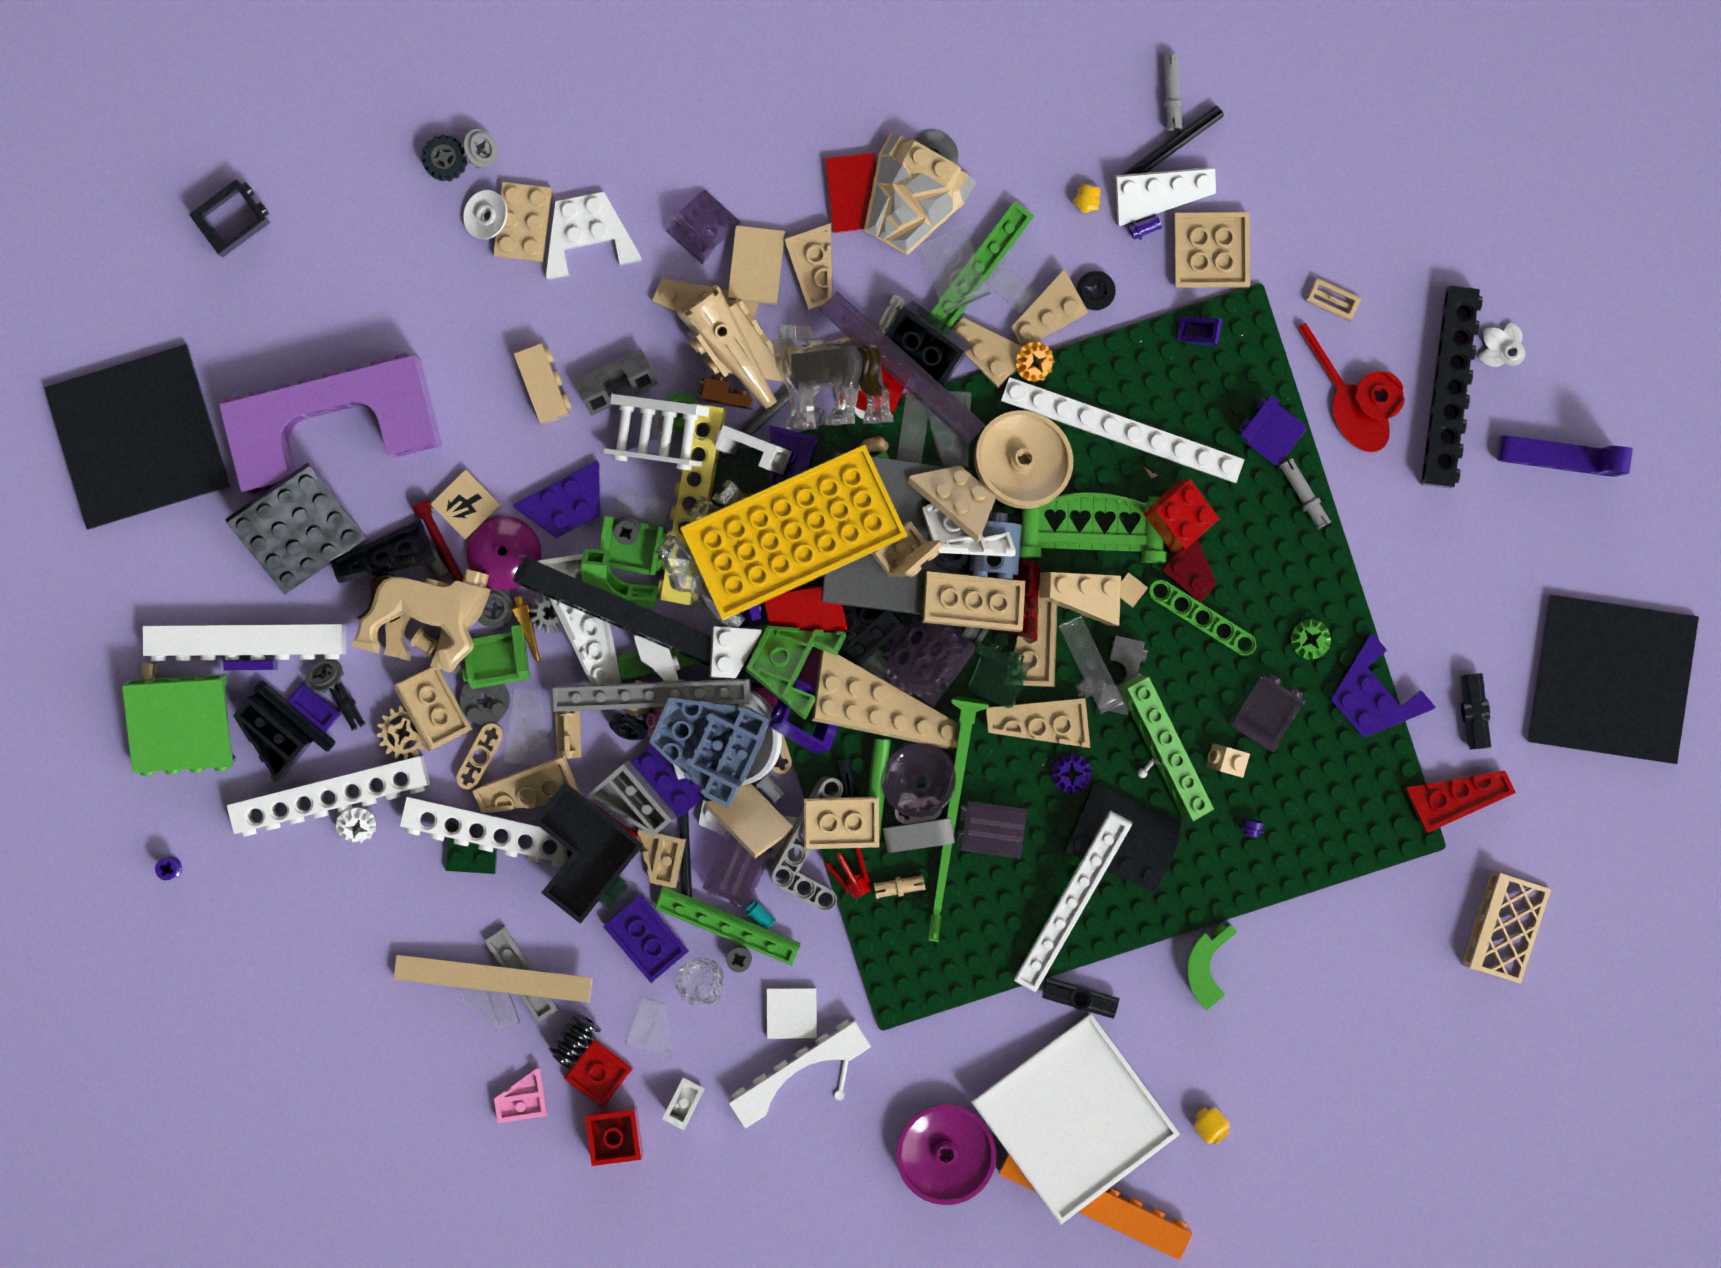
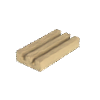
M1316 278L1305 301L1351 322L1362 298ZM1318 286L1353 301V306L1317 290ZM1314 294L1349 310V314L1313 298Z

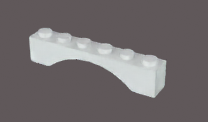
M637 635L633 637L641 662L650 667L663 682L684 681L683 679L679 680L676 673L677 670H680L676 655L671 657L669 649ZM673 763L677 779L686 778L684 776L685 773Z
M846 1019L836 1026L837 1031L830 1036L828 1033H825L815 1040L816 1045L810 1049L805 1046L794 1053L796 1058L787 1063L786 1060L778 1063L773 1067L775 1071L770 1075L766 1076L763 1073L752 1081L754 1085L747 1090L742 1087L731 1095L733 1099L730 1100L729 1104L745 1129L767 1115L769 1105L777 1090L789 1077L800 1069L825 1060L838 1059L850 1061L869 1049L871 1043L854 1019L850 1022Z

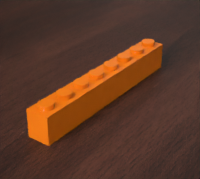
M1006 1153L998 1170L999 1175L1036 1192L1010 1155ZM1110 1187L1079 1211V1213L1178 1260H1181L1193 1234L1191 1229L1188 1228L1189 1224L1178 1218L1172 1221L1166 1218L1167 1214L1155 1207L1151 1211L1143 1207L1144 1203L1134 1197H1130L1128 1200L1120 1196L1122 1192L1113 1187Z

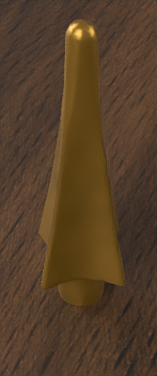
M520 595L514 597L516 607L512 611L523 628L535 661L539 662L540 655L534 624L530 621V618H532V612H529L531 603L526 604L524 596Z

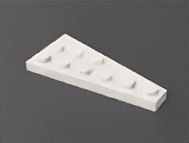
M583 554L537 561L583 581L581 573ZM550 598L591 685L622 684L610 624Z

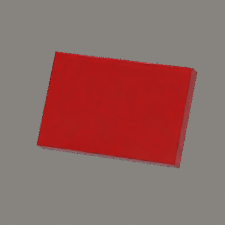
M868 153L825 158L834 233L864 230L869 200L872 194L873 179L876 173L875 154Z
M822 583L794 588L764 602L770 626L799 628V630L814 631L817 629L828 633L847 630L848 628L843 605L820 602Z

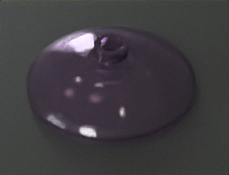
M927 743L906 745L896 751L886 763L882 775V788L886 799L898 812L910 817H926L937 813L950 801L956 787V771L951 759L940 748ZM926 780V785L922 788L919 787V782Z

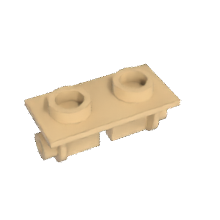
M580 711L555 712L557 758L565 755V758L582 757Z

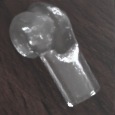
M656 411L655 415H652L650 432L661 442L663 427L662 411ZM673 430L671 443L676 439V433Z

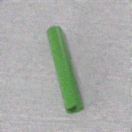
M873 738L867 797H879L880 839L891 740Z

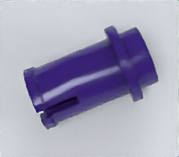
M1154 214L1137 223L1133 221L1132 225L1128 226V229L1134 240H1142V236L1162 229V225L1158 216Z

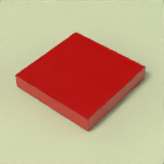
M594 1039L591 1041L590 1046L585 1049L584 1054L578 1058V1062L572 1066V1070H569L563 1079L601 1108H604L633 1070V1067L598 1040Z

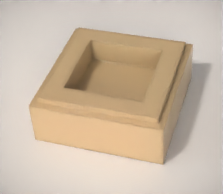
M1128 572L1121 581L1120 598L1133 608L1148 587Z

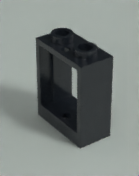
M237 179L189 214L221 257L226 256L271 223L266 217L270 214L261 202L257 204L252 196L255 193L247 182L242 184ZM240 192L259 219L225 244L206 216Z

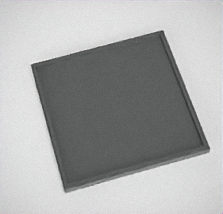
M834 452L833 459L845 453ZM871 457L902 525L911 521L925 541H931L922 514V508L929 505L930 502L910 486L908 480L911 475L948 467ZM966 470L973 477L978 479L976 471ZM869 554L823 575L820 602L923 615L925 573L930 571L970 576V571H968L969 559L963 567L956 570L944 569L936 564L935 558L930 561L926 560L921 565L922 569L916 575L900 578L889 577L873 555Z

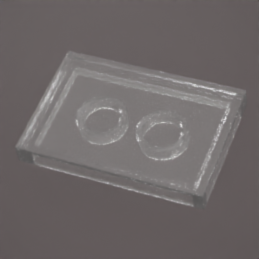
M965 226L919 245L945 313L991 294Z

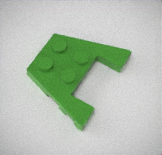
M767 626L746 667L747 672L799 716L806 719L815 702V696L793 688V685L812 647L837 656L846 638V633L842 631L828 633L817 629L814 631L799 630V628Z

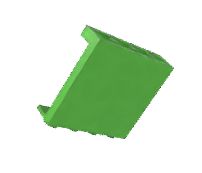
M227 674L127 680L122 685L132 773L149 776L155 774L156 771H165V774H176L180 770L190 769V772L196 773L204 771L205 768L224 771L232 767L236 757L232 756L225 686L228 684Z

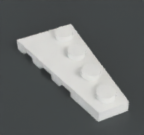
M1206 167L1115 175L1117 225L1122 226L1215 194V168Z

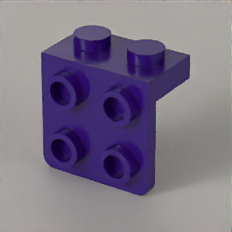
M1271 395L1267 399L1262 398L1254 408L1257 413L1252 419L1247 417L1239 428L1242 432L1238 438L1272 464L1279 465L1304 434L1306 426L1279 406V401Z

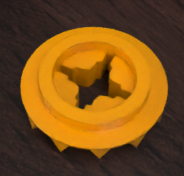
M1030 342L1024 345L1016 357L1018 373L1028 381L1036 382L1045 379V376L1052 372L1051 367L1055 362L1052 357L1053 352L1047 345L1041 342ZM1032 355H1034L1038 359L1041 358V360L1038 362L1039 369L1035 366H1031V364L1034 362Z

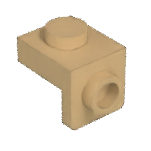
M1213 743L1208 754L1206 767L1243 778L1250 754Z

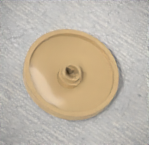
M1018 410L996 417L985 427L975 445L974 465L980 482L996 495L998 501L1015 508L1030 509L1048 504L1064 490L1072 475L1073 453L1066 435L1053 421L1035 412Z

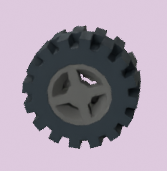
M441 135L433 137L422 150L423 155H421V159L426 171L433 178L443 182L459 178V175L465 172V167L468 164V157L463 156L465 150L461 146L462 144L452 136Z

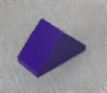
M1181 316L1177 341L1214 348L1218 345L1222 319Z

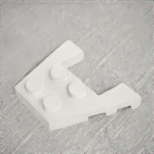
M604 192L555 201L546 271L547 280L570 276L565 250L615 240L620 265L642 261V257Z
M932 503L922 508V514L931 541L940 540L943 544L938 549L940 553L1015 556V547L1009 532L983 537L982 534L980 541L976 542Z

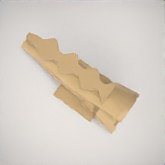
M714 285L711 287L713 292L708 294L704 290L683 306L684 312H677L679 318L691 329L688 332L691 338L688 342L696 353L699 352L705 357L702 362L710 373L713 372L715 375L719 374L723 377L729 375L728 373L733 374L767 409L774 405L777 400L766 379L794 383L796 379L785 361L775 350L772 342L763 333L756 319L747 310L744 302L736 299L733 301L734 304L729 306L720 287Z

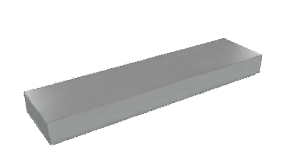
M506 926L484 939L500 967L533 970ZM519 995L536 1023H539L558 1010L552 998Z

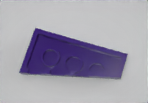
M769 425L770 443L792 451L783 475L769 471L768 481L770 488L811 468L818 437Z

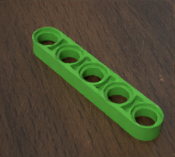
M1157 580L1150 585L1149 595L1153 601L1240 655H1249L1255 651L1256 640L1251 634L1164 580ZM1157 584L1166 586L1167 594L1164 598H1157L1154 595L1153 589ZM1179 597H1183L1188 601V608L1183 612L1177 611L1174 606L1175 600ZM1203 610L1209 614L1207 624L1200 625L1196 622L1195 616L1198 611ZM1220 624L1229 626L1230 635L1227 638H1220L1217 635L1216 630ZM1242 637H1247L1251 641V648L1246 652L1238 648V641Z

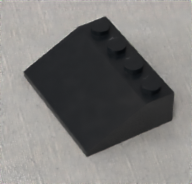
M1094 783L1064 851L1083 859L1108 813L1112 811L1131 821L1132 826L1106 871L1157 894L1185 824L1098 783Z

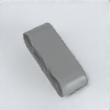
M951 818L883 828L887 853L955 843Z

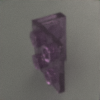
M703 190L674 216L666 232L696 260L703 264L709 258L714 248L740 224V221L708 191Z

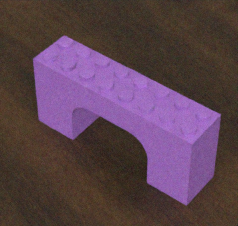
M402 353L395 356L396 360L386 361L385 359H378L372 361L371 366L361 367V365L348 367L345 373L331 371L322 374L323 378L313 380V377L298 380L297 385L289 386L288 383L274 386V391L265 392L264 389L250 392V397L240 398L238 395L226 398V403L219 404L241 492L255 494L267 491L296 471L290 449V437L292 431L300 422L357 406L370 407L376 414L388 456L397 458L441 447L442 442L421 360L414 355H410V353Z

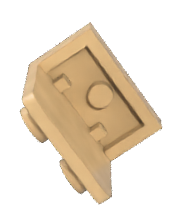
M909 521L903 525L908 535L907 538L871 554L889 577H912L922 569L921 565L926 560L930 561L940 553L938 549L943 546L940 540L925 541L913 523Z

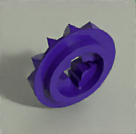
M1067 754L1055 762L1052 768V779L1056 787L1061 791L1075 794L1083 791L1090 784L1092 776L1091 767L1082 756ZM1071 763H1073L1075 771L1083 772V775L1074 778L1073 785H1071L1069 777L1061 775V773L1069 771Z

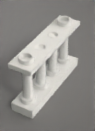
M611 394L610 404L620 405L621 418L616 450L604 448V453L613 454L612 459L627 461L628 457L677 463L676 468L691 470L692 466H702V462L692 461L690 457L695 420L698 421L699 416L708 417L709 407ZM634 407L641 408L640 413H643L637 453L626 451L631 412H634ZM656 410L662 411V416H664L659 456L647 454L652 415H655ZM677 413L684 414L683 419H685L680 459L669 457L673 421L677 417Z

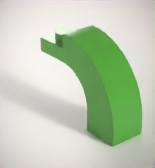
M584 549L581 564L583 582L646 609H656L658 586L623 582L610 569L609 550Z
M1229 922L1226 925L1224 923L1218 925L1212 931L1213 936L1211 938L1202 931L1194 940L1188 952L1186 960L1187 982L1192 994L1206 1011L1225 996L1211 976L1210 962L1215 951L1237 933L1236 929Z

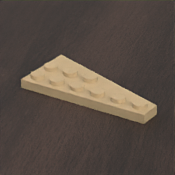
M821 650L812 721L951 750L957 748L959 723L837 654L836 656Z

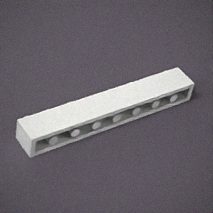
M345 624L143 626V656H151V661H166V656H176V661H191V656H200V660H216L215 655H225V660H240V655H250V660H265V655H275V660H290V655H300V660L315 659L317 654H324V659H339V654H346Z

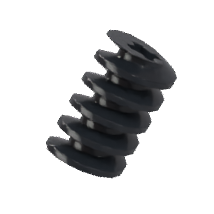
M574 1015L573 1019L576 1025L567 1024L570 1033L562 1031L561 1035L564 1040L555 1039L558 1048L549 1047L552 1056L570 1070H572V1067L569 1063L576 1064L578 1062L575 1055L582 1056L584 1054L581 1047L588 1048L590 1046L587 1039L594 1040L596 1038L593 1031L600 1032L602 1030L585 1015H582V1017Z

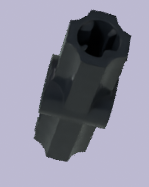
M1483 673L1460 675L1463 697L1461 714L1463 722L1466 724L1469 750L1490 748L1491 740L1488 723L1490 721V706L1485 698Z
M1050 977L1046 979L1041 997L1074 1007L1077 1010H1085L1112 1019L1115 1017L1120 999L1084 986L1074 985ZM1082 991L1087 994L1086 1002L1083 1004L1074 1002V996L1077 992Z

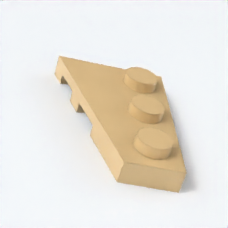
M830 223L784 239L808 310L832 303Z
M1065 269L1012 325L1011 328L1022 347L1030 342H1037L1089 313Z
M964 317L952 328V330L973 344L966 357L997 388L1017 371L1016 357L1022 346Z

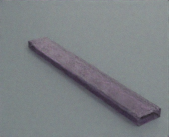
M838 291L821 307L820 312L857 345L861 342L873 343L880 351V366L967 445L986 426Z

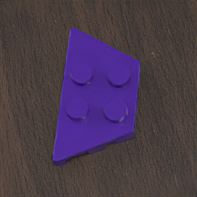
M595 461L513 504V506L552 536L559 538L601 516L600 464L598 461Z

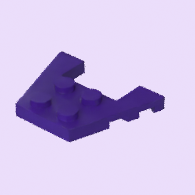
M1373 633L1367 637L1366 642L1330 699L1362 738L1436 708L1422 690H1419L1400 706L1369 670L1368 666L1387 651Z

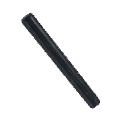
M1214 106L1121 175L1147 173L1223 118V111L1219 106Z

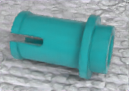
M754 899L744 909L747 912L746 916H751L761 927L769 929L776 919L761 906L762 902H757Z

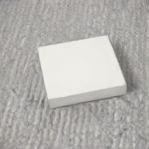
M767 988V1039L817 1038V988Z

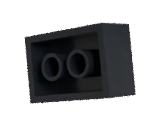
M912 301L902 309L878 346L935 389L939 390L948 382L973 344L915 301Z

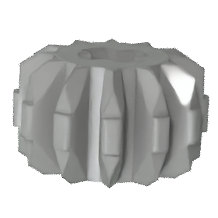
M541 595L542 603L538 599H534V604L539 607L538 609H529V612L537 613V616L530 618V621L536 622L540 620L536 629L541 630L546 625V634H550L551 626H553L556 633H559L560 628L558 624L562 625L556 611L554 610L556 615L554 619L552 617H549V620L546 618V608L552 609L553 606L551 600H548V597Z

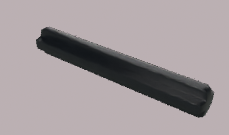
M260 681L255 686V693L324 751L328 752L334 747L335 740L314 725L266 682Z

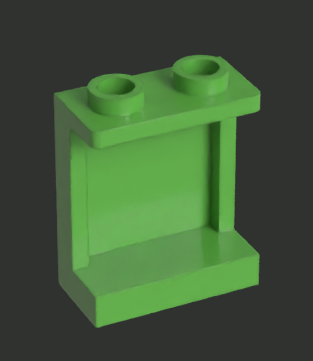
M605 516L599 550H609L610 568L657 576V571L662 572L663 557L660 555L662 547L667 546L666 539L668 534L665 532L664 526L640 523L641 530L636 541L626 545L619 543L614 537V528L618 519Z
M521 625L511 626L512 632L472 639L474 648L465 657L466 666L462 667L464 682L468 681L471 689L531 679L526 638Z

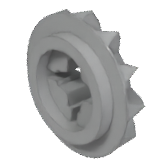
M474 129L463 136L464 142L461 145L465 150L463 156L468 157L469 164H474L479 169L490 167L495 162L497 147L489 133L481 129ZM479 144H481V145H480V150H479L481 153L477 155V154H476V153H477V152H476V151H477V147H476V146L479 145Z

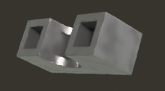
M642 349L575 380L581 398L591 416L613 406V404H610L611 394L620 386H631L635 394H638L658 384Z
M1114 635L1108 660L1120 663L1124 667L1125 677L1116 686L1102 684L1097 708L1128 715V706L1118 687L1138 675L1142 676V673L1138 672L1140 662L1145 663L1148 648H1144L1145 642Z

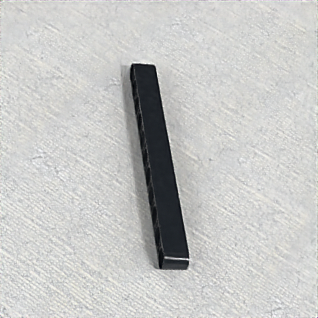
M522 557L513 578V582L710 667L711 636L535 560ZM749 654L736 678L750 679L751 685L764 688L759 681L747 672L746 667L753 655Z

